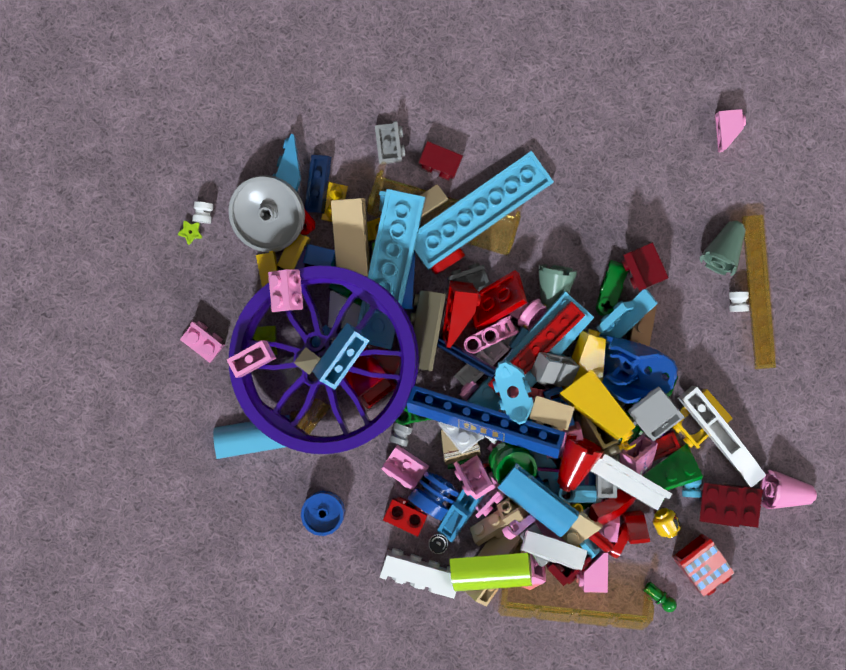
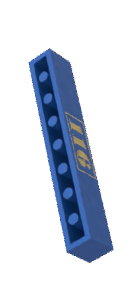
M414 386L407 401V409L410 413L557 459L564 441L565 432L528 420L526 423L518 424L512 421L509 415L421 387Z

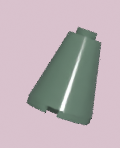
M739 221L728 222L700 256L701 263L704 260L707 263L706 267L718 274L726 275L728 272L731 273L730 276L734 275L738 268L746 232L744 225Z
M547 264L539 265L540 299L542 304L547 306V310L564 291L569 294L576 278L577 270L573 271L572 268L553 265L550 268H547Z

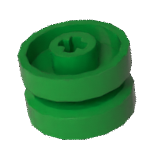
M502 442L491 451L488 465L498 484L503 481L516 463L534 478L537 474V464L528 449Z

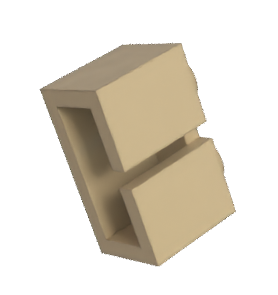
M535 396L529 419H532V422L544 425L545 423L551 425V428L563 431V429L568 430L575 407Z

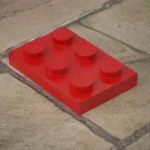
M514 270L478 292V295L481 296V301L473 315L475 328L480 331L527 303L519 272Z

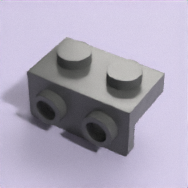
M479 263L468 266L469 270L461 272V269L452 271L450 276L447 277L448 283L450 281L473 283L478 292L490 285L485 266H480Z

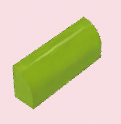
M529 553L450 559L451 581L455 592L533 586Z

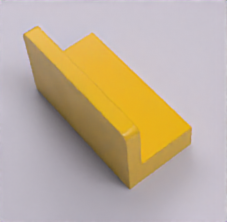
M300 234L292 244L284 249L277 266L285 270L295 269L304 247H307V244L310 242V238Z
M274 251L256 255L262 287L269 283L268 272L279 271Z

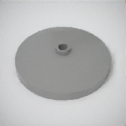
M260 175L246 180L234 191L229 203V219L235 234L244 244L258 251L276 252L288 247L298 238L304 226L305 212L299 194L289 183L275 176Z

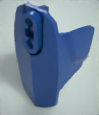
M599 335L606 339L603 373L605 377L602 383L613 397L629 404L641 401L651 390L658 387L665 394L673 389L678 368L675 361L669 356L634 341Z

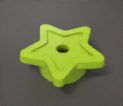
M184 221L183 229L178 233V236L184 237L188 245L194 239H202V235L199 232L200 223L190 224Z

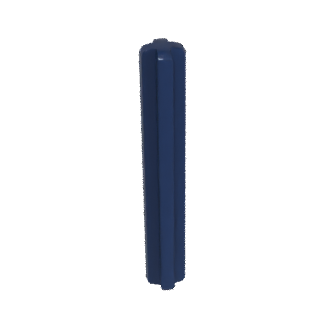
M438 336L437 347L491 378L495 376L496 368L455 344L451 348L446 347L444 339Z

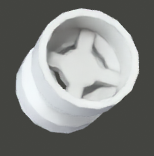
M194 202L195 214L192 217V221L211 224L212 217L210 214L214 204Z
M729 292V299L732 302L729 306V312L749 311V305L746 303L749 298V292Z

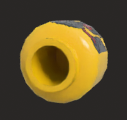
M663 508L654 514L652 522L658 535L673 538L678 534L681 523L675 511Z

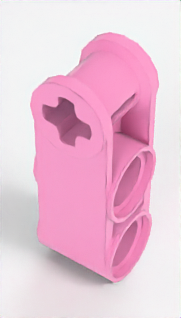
M509 315L495 322V324L468 336L464 340V349L469 353H477L519 333L511 321L512 316ZM489 330L495 333L494 340L490 342L485 339V333ZM470 339H475L478 343L475 350H470L467 347V342Z

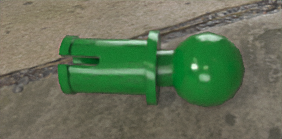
M651 581L645 585L643 591L651 596L657 605L662 603L664 611L673 612L676 609L677 603L675 599L666 597L667 593L665 591H661Z

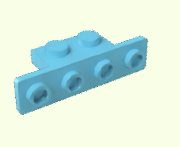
M644 289L632 301H621L613 307L614 311L611 314L605 315L596 328L599 330L600 335L622 338L658 302L647 289Z

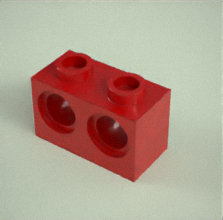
M398 496L397 499L393 497L383 521L418 537L428 514L416 505L413 507L407 504L408 500ZM393 507H401L403 513L399 516L392 513ZM417 514L420 517V522L417 524L411 523L409 520L410 516Z

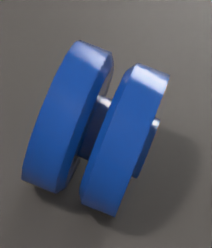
M325 490L315 492L308 497L301 509L303 525L309 532L319 536H326L335 532L340 527L345 516V507L341 498L337 494ZM321 510L326 512L324 517L321 516Z

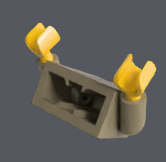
M581 414L580 427L583 438L600 446L601 451H604L603 454L612 457L621 453L622 449L630 450L636 446V444L632 446L628 444V440L633 438L631 436L626 440H622L621 444H619V440L614 439Z

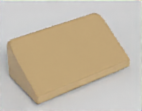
M438 184L420 195L426 197L422 217L448 201L447 196Z

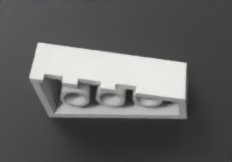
M393 548L392 551H387L380 578L387 579V576H389L396 583L400 584L410 582L411 586L418 589L429 587L428 591L454 599L456 592L452 586L450 566H447L446 569L440 567V563L429 560L428 563L422 561V557L411 554L409 557L403 555V551Z

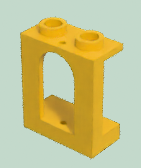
M708 389L701 390L725 422H730L733 418ZM684 406L680 409L685 418L690 414ZM684 419L672 427L675 432H681L684 435L683 441L690 448L699 449V445L709 437L703 429L689 435L682 427Z

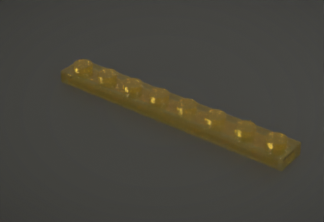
M763 215L742 217V223L746 229L744 247L755 369L776 368Z

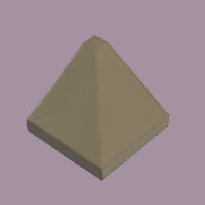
M305 347L294 361V364L310 375L321 358Z

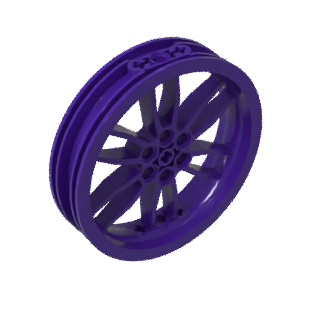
M334 266L300 268L297 270H300L301 290L310 309L315 331L308 334L297 320L292 310L285 311L289 321L304 340V346L299 348L280 342H268L269 345L295 353L294 361L305 347L321 358L331 346L332 340L338 336L345 315L354 300L360 298L370 305V309L355 328L361 331L376 309H378L390 319L398 337L400 350H365L361 352L359 357L373 354L400 356V374L371 372L356 367L355 362L349 369V372L373 378L396 379L398 382L392 397L384 409L373 420H370L359 396L344 376L338 386L341 385L354 401L365 424L351 432L340 411L336 391L318 379L315 382L312 381L309 377L310 375L302 370V375L283 394L274 409L261 400L255 388L251 372L243 377L236 378L229 366L231 383L236 398L247 417L270 439L285 447L304 453H340L359 447L374 439L388 429L401 415L407 406L408 398L418 376V343L412 323L401 304L388 290L374 280L352 270ZM269 283L250 299L241 312L232 333L229 358L260 342L254 340L253 337L261 319L271 308ZM319 283L340 284L352 291V294L339 311L329 335L324 334L318 310L307 289L308 285ZM316 336L321 340V344L317 348L312 345V339ZM292 362L279 365L265 364L257 369L278 370L296 368L298 366ZM305 383L310 386V390L304 406L295 420L291 421L286 416L280 414V410L290 396ZM321 384L326 386L332 411L343 431L341 435H310L298 427L310 409Z

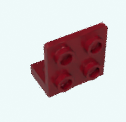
M588 554L586 555L582 571H585L591 565L590 561L592 558ZM551 561L546 564L547 569L563 586L571 584L577 578L576 574L580 571L569 567L564 569L562 564Z

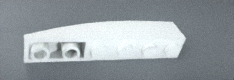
M691 386L678 397L680 402L750 487H753L766 476L740 439L698 387Z

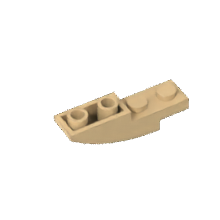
M505 499L497 505V511L470 527L475 544L480 546L494 536L498 539L504 536L502 529L506 526L510 527V523L513 520L520 522L528 515V512L512 499Z

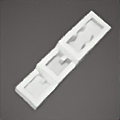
M514 336L479 351L475 356L493 366L511 348L508 344ZM466 364L454 376L464 386L472 381L476 382L484 373Z

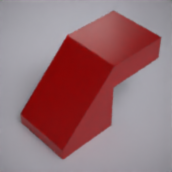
M641 510L624 512L622 517L626 524L627 540L629 543L650 542L644 513Z

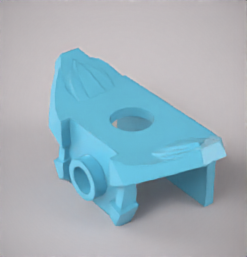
M504 360L498 362V366L495 369V381L492 383L495 392L500 393L502 400H499L502 412L506 411V414L509 415L512 421L523 424L526 423L534 404L533 398L528 395L531 389L528 381L524 382L523 377H525L523 370ZM510 386L518 388L519 394L517 397L511 398L508 396L507 389Z

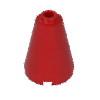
M573 434L567 435L565 439L557 479L559 487L567 492L575 490L604 453V451H601V447L585 438L577 440V435Z

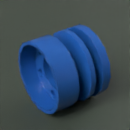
M425 471L423 475L430 481L427 482L420 479L419 482L425 487L424 490L414 488L408 499L427 514L442 521L448 512V508L443 502L454 503V500L448 494L450 493L458 497L460 492L440 475Z

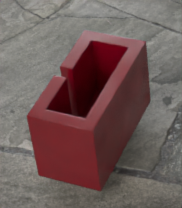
M427 141L419 160V166H422L421 170L427 173H432V171L438 172L440 178L449 181L450 178H455L463 155Z

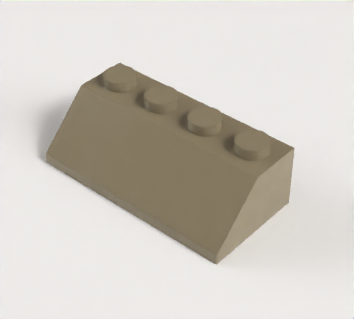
M420 290L418 294L414 295L413 305L416 307L415 312L411 313L410 321L418 343V369L433 370L446 294Z

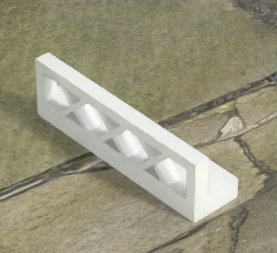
M603 454L591 469V472L655 510L659 509L664 498L670 499L672 495L669 491L606 454Z

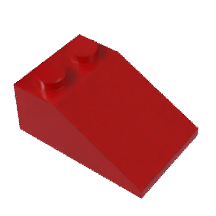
M450 281L442 331V337L448 348L452 347L475 314L476 307L480 305L481 296L478 295L479 293L473 283Z

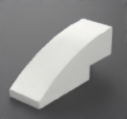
M526 531L521 546L522 551L576 570H582L587 550L531 531Z

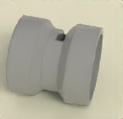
M395 422L393 427L394 433L390 436L389 441L407 447L408 435L412 433L413 428Z

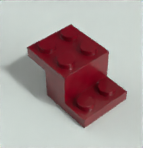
M653 242L623 255L625 259L621 261L625 270H630L633 276L629 279L634 289L638 288L641 291L669 278Z
M704 482L699 521L733 527L742 525L758 528L763 489Z

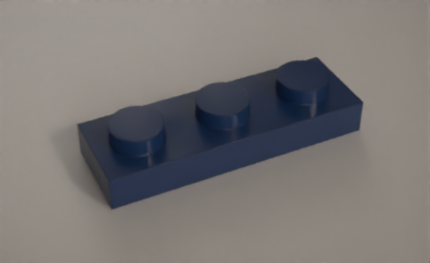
M311 155L305 200V210L308 213L324 214L332 159L330 156Z

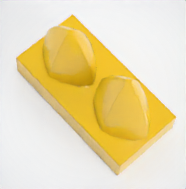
M329 182L325 212L322 214L321 220L333 222L331 201L345 200L348 186Z

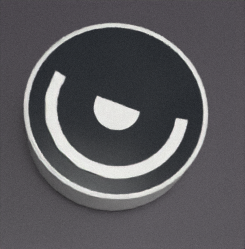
M434 534L429 540L430 550L436 554L446 551L448 547L447 539L441 534Z

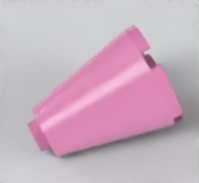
M768 470L769 473L760 481V489H763L761 504L766 509L809 505L817 497V492L812 485L774 470Z

